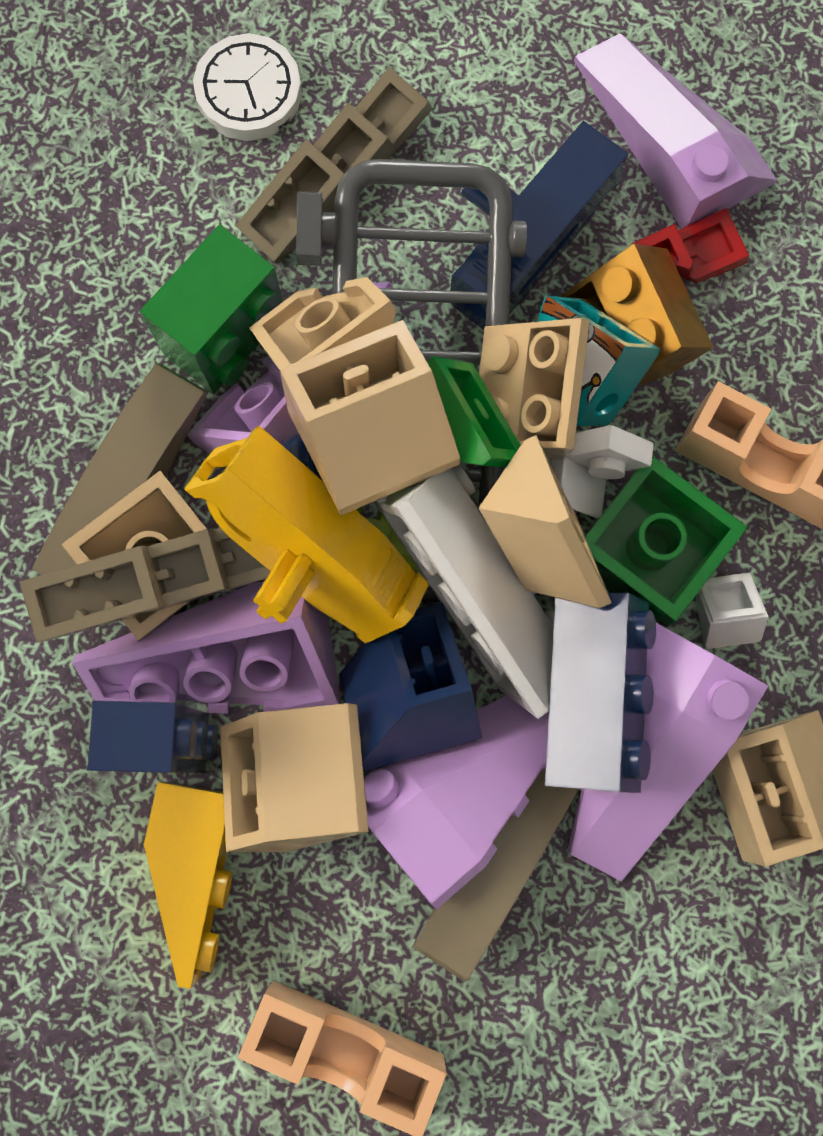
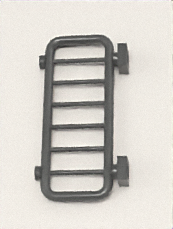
M394 159L362 161L350 168L338 183L334 212H323L322 193L297 191L296 257L298 265L322 266V249H333L332 294L345 292L343 290L345 282L357 279L358 238L488 244L487 292L379 289L392 301L486 304L485 326L509 324L511 258H523L525 255L527 224L526 221L513 220L511 191L503 177L490 167L474 163ZM373 184L473 188L480 190L489 200V232L358 226L360 194L364 188ZM420 350L426 361L432 356L473 364H480L482 353ZM480 465V470H464L471 482H480L479 506L502 474L503 467ZM428 586L421 602H440L431 587Z

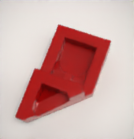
M727 208L678 230L676 225L673 224L632 243L668 249L680 277L694 283H699L747 264L749 254Z

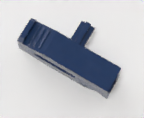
M584 120L519 195L510 189L513 202V220L526 221L527 243L523 258H511L509 314L521 303L588 224L607 194L622 181L623 166L629 153ZM463 188L461 195L490 216V205L486 195L480 190ZM478 244L462 266L454 272L450 291L487 292L488 244ZM451 303L455 309L484 330L486 304Z

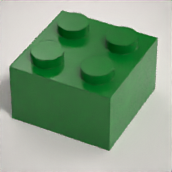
M219 224L139 312L163 355L214 395L223 384L231 386L242 376L248 365L247 357L260 344L249 327L280 305L283 300L275 267Z
M652 456L651 466L637 469L585 538L606 590L610 593H630L648 602L649 611L653 612L656 623L667 627L679 619L747 529V526Z

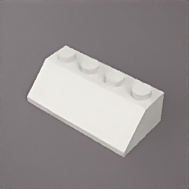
M458 465L374 501V504L421 574L428 579L429 586L440 602H443L444 608L500 691L537 719L547 713L550 703L555 613L551 610L544 612L534 597L536 592L524 589L484 517L469 497L475 493V488L465 471Z

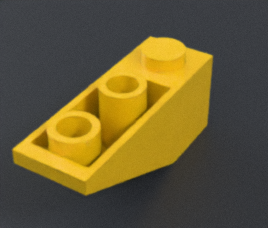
M170 781L157 782L144 848L178 987L191 989L201 979L202 971L211 973L213 970L220 941V934L211 933L215 908L224 909L226 907L232 884L233 872L224 870L227 852L223 791Z

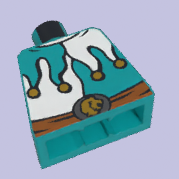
M546 295L537 322L583 318L590 321L577 426H606L617 416L657 358L661 349L582 299Z

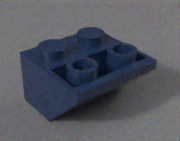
M443 602L417 609L414 616L405 626L366 644L364 643L339 674L345 703L357 704L363 772L482 738L473 691Z

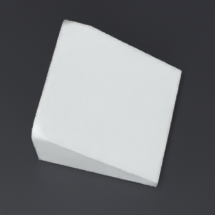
M750 572L709 578L695 596L703 642L706 649L760 642L767 624L768 614Z

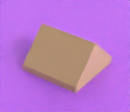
M537 435L524 440L478 509L525 590L596 608H602L611 604L612 602L579 521Z
M159 471L61 545L76 564H80L134 547L151 546L207 528L164 474ZM189 602L122 621L139 641Z

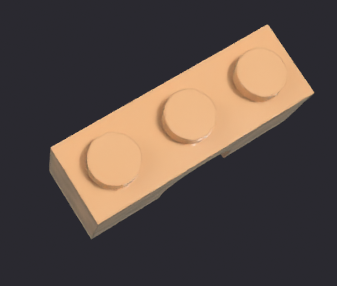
M718 381L699 404L675 451L823 529V439L816 444L809 445L793 442L778 435L765 422L771 408Z
M275 980L271 982L263 996L238 1056V1059L299 1085L303 1077L316 1078L333 1084L352 1095L360 1103V1113L412 1136H423L447 1074L444 1054Z

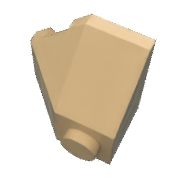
M368 277L346 281L343 287L345 292L322 296L317 287L297 291L249 328L278 369H282L393 324L396 308L390 299Z

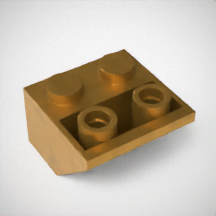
M632 244L560 296L582 299L661 349L637 387L672 374L714 348L668 249Z

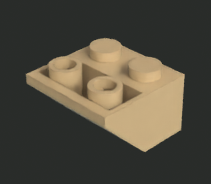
M583 318L485 326L479 369L481 379L520 445H522L524 440L537 435L547 458L563 459L574 450L590 321Z
M403 320L279 369L288 413L340 516L460 465V455L432 370Z
M344 703L258 712L220 727L226 852H289L368 832L357 704Z
M819 710L742 732L733 746L712 770L742 861L766 867L823 849V722Z

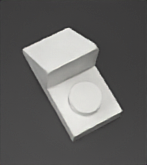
M613 425L576 433L574 450L563 459L548 458L572 509L594 518H600L603 511L606 479H620L625 476V471L650 467L654 443Z

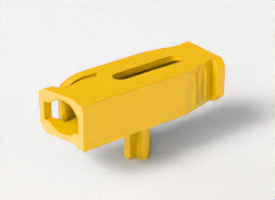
M261 426L253 429L248 438L216 447L184 488L194 498L205 499L211 515L226 535L271 571L253 599V602L259 606L256 612L264 619L272 616L279 623H285L300 597H302L316 609L355 632L356 636L366 644L405 626L414 616L429 586L428 579L420 572L416 573L389 539L356 509L340 516L324 482ZM216 467H227L217 477L207 480Z

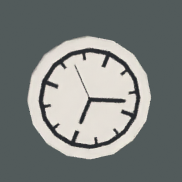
M250 33L229 36L211 46L199 60L193 79L196 101L203 117L207 118L215 126L216 130L224 136L243 141L269 138L279 132V126L284 124L288 118L291 121L297 114L302 97L298 66L289 51L269 37Z

